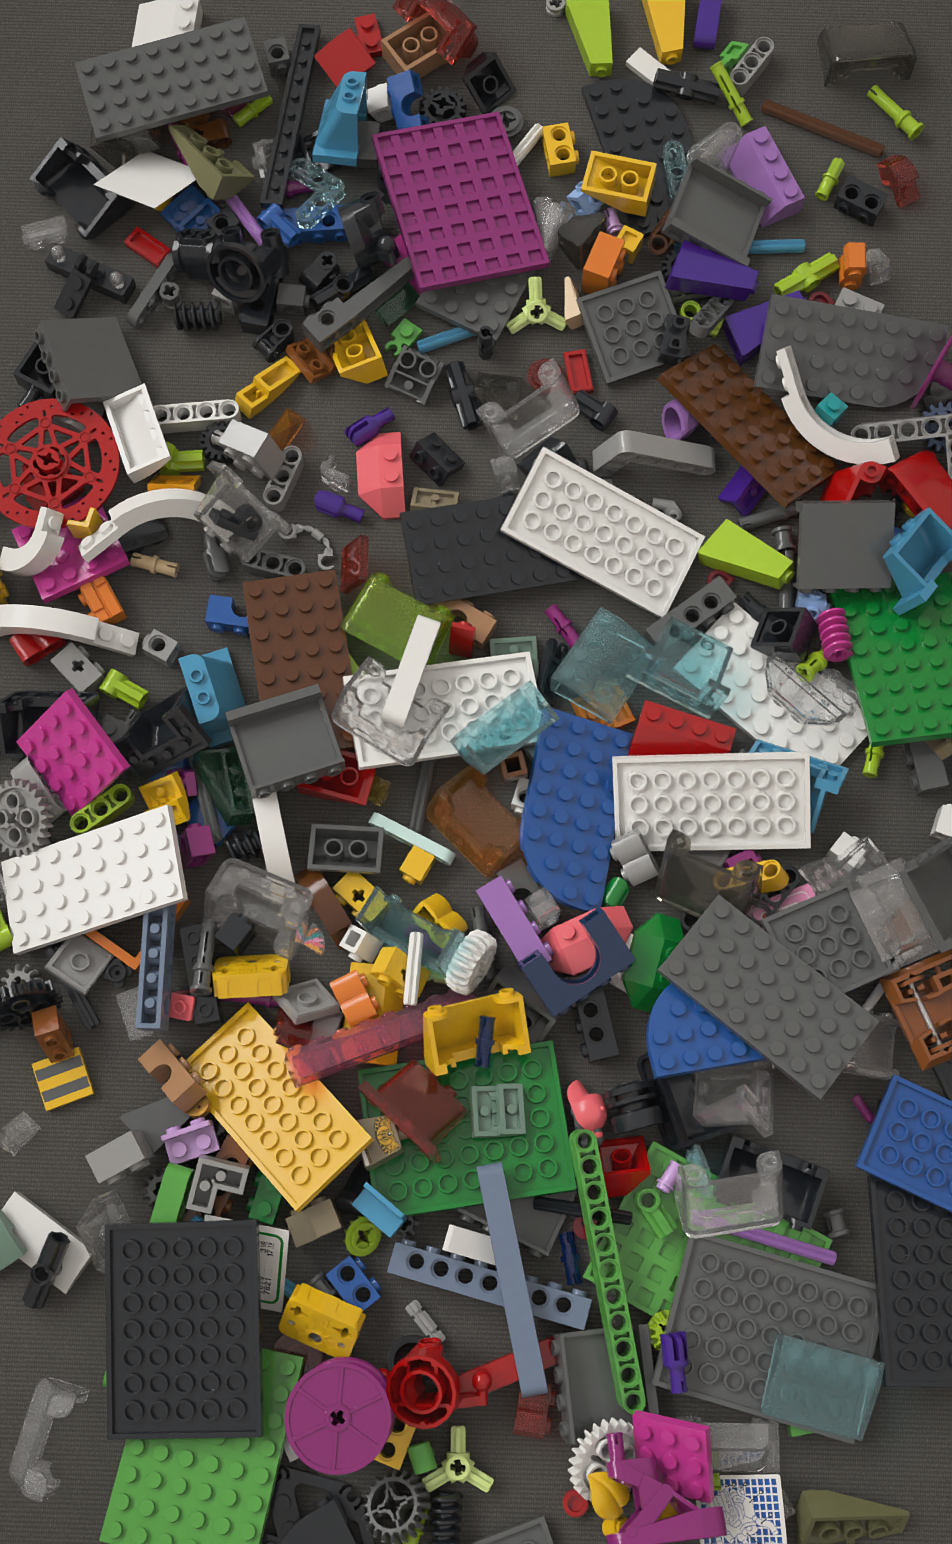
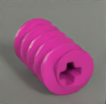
M843 608L828 609L817 617L820 641L824 650L823 656L831 662L844 661L854 654L850 651L852 648L851 636L848 633L849 626L846 625L848 621L844 617L846 611Z

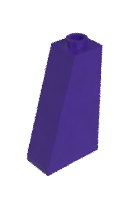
M684 240L675 258L665 288L746 301L749 294H754L759 282L756 281L759 271Z
M799 290L784 295L807 300L805 297H802ZM769 301L724 318L722 329L739 366L760 353Z

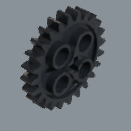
M34 978L29 982H25L22 979L20 984L11 982L10 987L2 986V991H0V1031L3 1032L9 1028L11 1032L17 1027L20 1030L24 1026L33 1027L32 1012L54 1005L57 1008H61L63 996L60 986L58 987L57 983H52V980L45 982L44 978L39 979L37 982H35Z

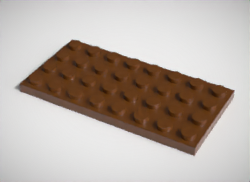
M716 344L666 370L657 379L784 509L827 481L836 471L841 469L832 458L808 442L796 429L789 416L759 387H753L754 381Z
M335 569L242 582L259 701L318 684L340 751L355 749L343 685V676L352 675Z

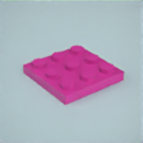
M636 1410L632 1415L635 1458L655 1457L660 1483L670 1485L673 1491L682 1497L711 1503L714 1499L710 1426Z

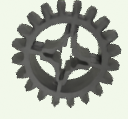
M394 1469L391 1474L390 1471L385 1470L383 1474L384 1479L376 1475L375 1481L377 1484H367L371 1490L370 1494H362L363 1498L368 1500L367 1503L360 1505L361 1509L368 1511L362 1516V1519L369 1521L366 1529L369 1531L374 1530L373 1537L377 1539L381 1537L383 1543L387 1544L391 1540L392 1544H398L400 1539L403 1543H407L409 1539L408 1534L416 1538L417 1532L415 1529H425L424 1524L420 1522L422 1518L425 1520L429 1519V1515L424 1513V1509H430L431 1504L424 1502V1500L428 1499L430 1494L422 1492L426 1487L425 1483H418L419 1477L415 1474L410 1477V1471L404 1470L401 1474L400 1470ZM395 1485H406L410 1489L412 1496H401L399 1491L396 1490ZM385 1492V1500L379 1505L380 1499ZM395 1501L400 1503L396 1512L392 1510ZM413 1507V1512L407 1521V1512ZM391 1516L397 1528L389 1529L385 1527L380 1517Z

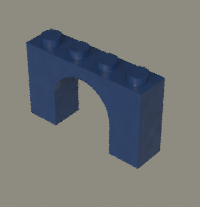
M600 907L579 920V923L595 947L594 964L584 976L571 980L557 976L538 949L517 963L553 1017L557 1014L559 1016L565 1014L571 1008L570 1005L576 1001H583L588 998L593 989L608 984L612 980V976L618 972L623 973L632 966L631 963L636 960L606 913Z

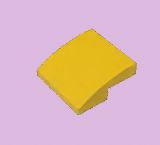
M178 771L139 787L149 808L145 812L169 805L173 809L175 825L190 820L188 799Z

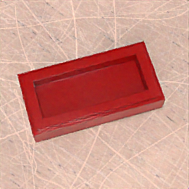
M138 226L124 241V245L156 268H159L165 257L172 252L169 247Z
M586 350L564 352L563 359L571 397L575 396L581 389L588 394L593 393L594 388Z

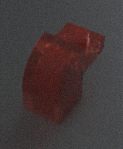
M895 154L877 163L882 184L892 186L897 207H904L921 198L915 180L919 178V175L913 163L906 156Z

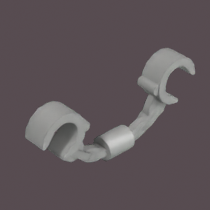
M292 524V534L285 536L283 535L282 525L279 526L278 533L280 539L284 542L297 541V534L303 531L310 532L311 536L319 542L323 541L327 548H325L323 554H318L319 569L321 571L335 569L334 565L328 567L322 565L324 560L334 559L329 540L320 530L314 529L311 526Z

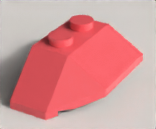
M401 432L379 433L356 452L358 496L383 520L400 519V513L406 512Z
M624 906L600 907L626 943L634 928ZM593 910L553 927L541 939L542 944L547 941L554 952L550 956L553 962L549 964L552 970L576 976L592 968L595 961V947L579 923V920Z

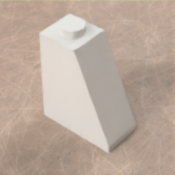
M449 1225L442 1250L496 1265L490 1236L456 1225Z

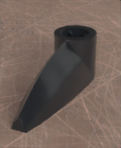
M363 1159L353 1170L345 1187L339 1192L336 1204L338 1211L363 1216L351 1205L365 1189L363 1185L366 1182L371 1185L370 1171L366 1170Z

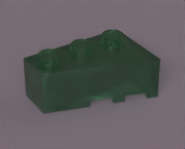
M236 747L196 752L192 764L226 825L251 824L255 815L253 799Z

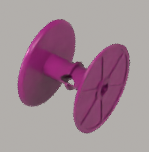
M952 335L930 370L910 409L917 407L932 381L952 391V364L944 360L952 346Z
M336 1357L317 1365L296 1383L287 1400L284 1423L288 1441L301 1461L319 1472L342 1475L360 1470L377 1457L393 1430L396 1417L390 1408L386 1395L387 1379L382 1372L374 1365L359 1358ZM340 1410L344 1412L343 1418L339 1416Z

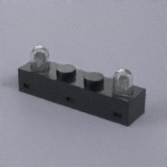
M55 243L45 259L48 270L68 278L80 254ZM88 258L86 265L82 271L83 273L86 274L87 268L93 261L92 259ZM99 263L100 265L91 289L127 304L137 287L134 278Z

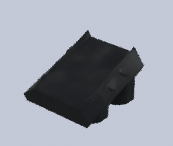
M106 513V515H107V517H108V519H109V521H110V520H111L110 514H109V513ZM160 518L132 528L119 538V542L124 552L133 554L134 552L141 553L146 545H158L164 539L169 538Z

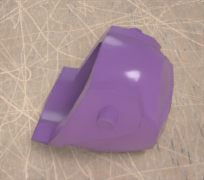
M676 398L664 406L661 416L666 438L683 441L699 426V422Z

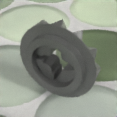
M511 106L496 108L493 112L499 111L502 121L505 117L509 123L508 128L505 127L508 138L510 139L513 135L518 136L519 131L523 129V116L520 111Z

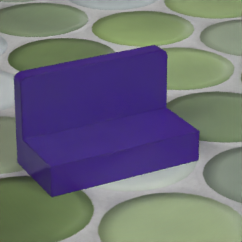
M741 465L718 499L721 502L732 503L741 516H748L766 489Z

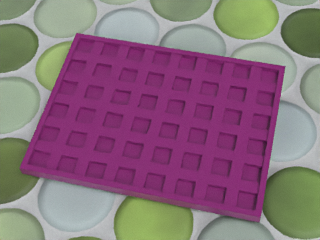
M499 111L372 134V144L419 293L549 267L550 261Z

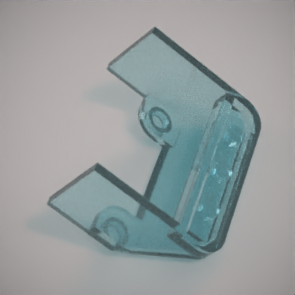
M375 886L355 920L366 932L382 941L385 946H396L407 955L410 933H423L421 965L446 979L448 965L460 942H463L465 934L454 927L451 930H444L406 909L402 905L403 900L392 893L388 896L380 887Z

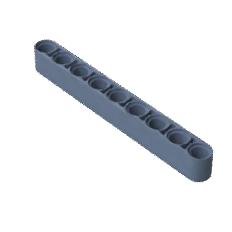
M502 1162L477 1166L476 1169L522 1398L548 1393Z

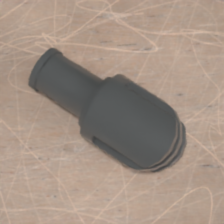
M209 528L200 533L205 547L202 556L209 578L212 582H219L231 569L224 548L218 546L214 529Z

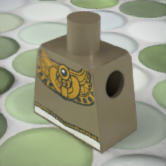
M392 1115L356 1120L374 1139L361 1152L367 1171H371L402 1154L404 1150L401 1140L415 1136L410 1121L396 1126Z

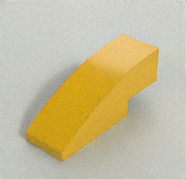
M287 356L283 357L254 376L253 383L236 393L235 402L238 404L239 410L251 419L281 395L301 374V371Z

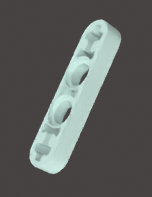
M374 812L368 822L372 827L384 828L385 834L410 847L415 845L435 856V860L450 866L456 856L451 850L379 813Z

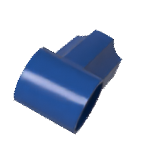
M275 203L257 217L259 225L264 230L274 227L280 229L283 244L287 248L294 247L302 237L301 232L287 219L283 210Z

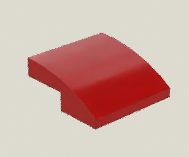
M351 28L342 32L314 55L336 87L339 85L344 74L351 71L369 72L377 64Z

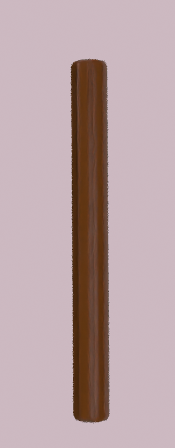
M766 99L762 105L761 111L876 157H881L885 149V145L771 100Z

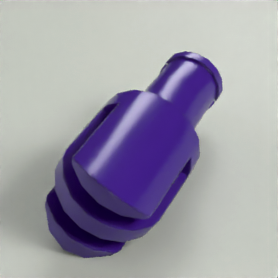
M386 407L372 417L365 415L346 427L344 434L356 447H360L377 436L379 428L394 420L395 416L391 409Z
M321 490L317 492L314 498L316 509L336 519L343 516L359 524L363 518L365 510L347 504L345 497L330 491Z
M679 1331L660 1334L663 1366L669 1369L671 1393L688 1392L685 1376V1367L689 1364L686 1332Z

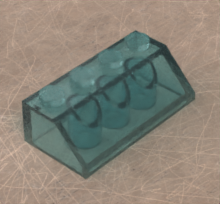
M530 680L457 733L450 742L464 761L485 775L560 718Z

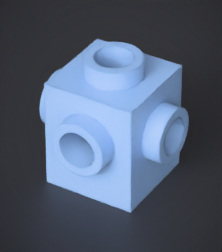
M581 181L575 186L576 189L566 197L576 215L588 217L593 212H598L604 202L581 192L583 183Z
M798 589L794 607H806L817 623V617L822 612L830 609V603H827L826 594L818 590H814V593L799 592L800 589Z

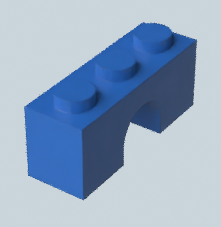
M407 70L388 77L387 93L392 101L393 108L391 112L396 121L397 130L430 124L428 117L421 114L412 116L411 114L413 101L424 96L420 75L412 70Z
M210 595L205 622L211 631L217 633H224V630L231 631L238 636L250 634L247 617L235 615L236 604L233 598Z

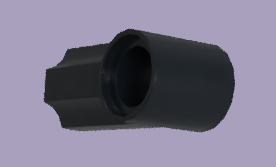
M582 389L576 393L570 403L572 409L588 418L591 425L602 432L608 428L618 414V410L608 401L601 402Z

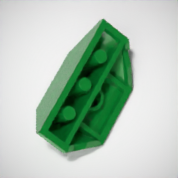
M656 913L634 931L630 951L636 960L631 963L632 966L623 973L622 977L632 1008L651 1013L655 1001L670 984L657 970L684 938L680 919Z

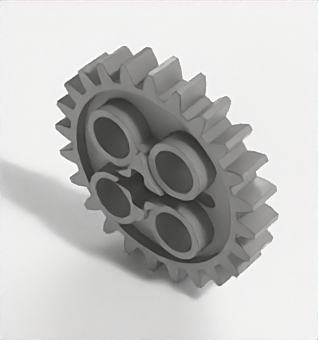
M29 779L6 780L5 784H0V846H2V852H9V856L17 855V857H21L23 854L27 856L30 852L38 851L41 845L47 844L45 838L51 837L47 829L54 826L49 823V819L54 818V815L48 814V810L52 808V805H46L49 797H42L44 789H36L37 783H30Z

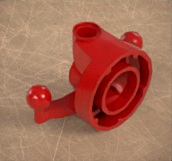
M428 1337L420 1339L408 1355L394 1365L391 1372L386 1368L379 1369L387 1379L386 1395L390 1408L398 1419L410 1427L419 1429L434 1428L445 1422L458 1408L488 1405L487 1390L492 1385L491 1375L484 1370L477 1371L472 1377V1385L478 1393L460 1394L461 1387L458 1375L451 1364L444 1359V1350L440 1338ZM422 1374L433 1379L437 1385L438 1392H424L426 1387L422 1382Z

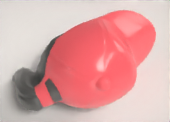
M575 1080L567 1089V1097L572 1107L571 1114L574 1117L575 1130L587 1129L592 1131L597 1138L599 1147L603 1143L602 1127L607 1120L605 1101L599 1094H589L579 1080ZM585 1134L580 1135L583 1138L578 1143L581 1148L585 1147L588 1142Z

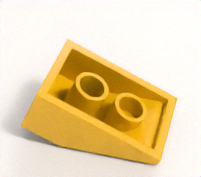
M591 151L581 192L624 213L646 217L656 180L657 163Z

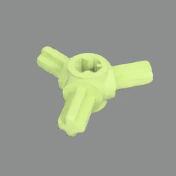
M538 276L530 277L528 279L529 299H526V306L522 308V313L508 322L507 328L512 334H515L530 323L532 326L536 323L540 325L546 323L563 331L567 323L564 317L551 311V306L546 304V298L542 296V278ZM536 305H538L539 309L542 308V311L538 312V316H535L533 312L530 313Z
M462 1425L451 1426L450 1451L446 1452V1459L441 1462L442 1466L422 1479L428 1492H432L448 1481H451L452 1484L456 1481H460L463 1484L465 1481H468L480 1490L488 1492L494 1482L492 1477L474 1467L475 1462L470 1459V1452L466 1451V1427ZM457 1459L460 1460L462 1465H465V1469L461 1468V1472H456V1469L451 1467V1463L455 1464Z

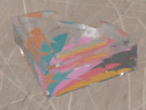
M312 923L301 945L323 956L326 946L325 937L321 929L315 923Z

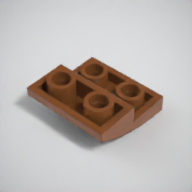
M306 337L304 340L287 345L285 352L310 384L318 382L338 371L333 360V353H335L334 344L320 353Z

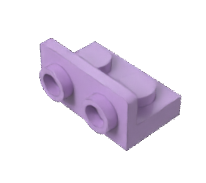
M205 1117L190 1121L191 1126L181 1129V1126L178 1125L166 1129L167 1134L162 1135L161 1140L165 1143L170 1162L181 1164L199 1158L201 1154L207 1155L221 1150L213 1121H205Z

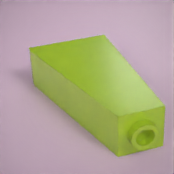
M565 0V15L589 76L600 78L611 76L613 61L609 0Z
M728 519L720 525L697 551L699 563L703 566L721 570L776 589H780L784 584H788L794 576L792 560Z

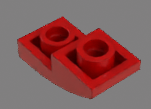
M459 621V623L452 622L449 654L471 659L474 651L473 643L476 636V627H472V624L465 621Z

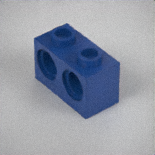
M350 1255L328 1272L326 1276L345 1302L357 1306L364 1311L382 1296L379 1292L382 1290V1287L374 1277L369 1279L365 1274L364 1270L367 1267L358 1256L354 1259ZM345 1266H351L355 1271V1277L351 1281L344 1280L341 1275L342 1269ZM360 1287H367L370 1290L371 1296L368 1301L363 1302L358 1299L357 1290Z

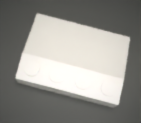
M155 0L139 4L132 47L200 29L203 17L200 0Z

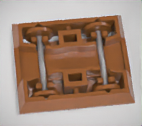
M952 949L878 979L922 1071L952 1059V1046H950L952 1045V1040L942 1044L943 1041L952 1038V968L942 972L939 966L952 961ZM934 968L937 975L914 985L915 982L924 978L923 974H918Z

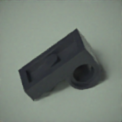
M250 504L240 505L234 514L222 508L220 511L213 507L208 514L216 526L251 541H255L263 525L262 517Z

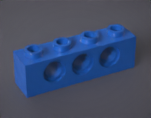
M343 205L283 209L287 219L302 234L296 245L311 242L320 244L325 241H347L348 238L337 207ZM328 224H333L331 227H326Z

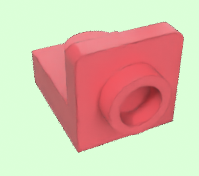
M188 990L172 992L169 1017L191 1021L193 1019L196 997L191 996Z

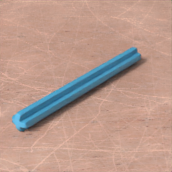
M804 239L753 240L748 254L803 253L806 245ZM677 241L673 245L675 253H677V248H680L682 245Z

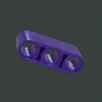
M700 0L693 41L694 48L714 50L722 0Z

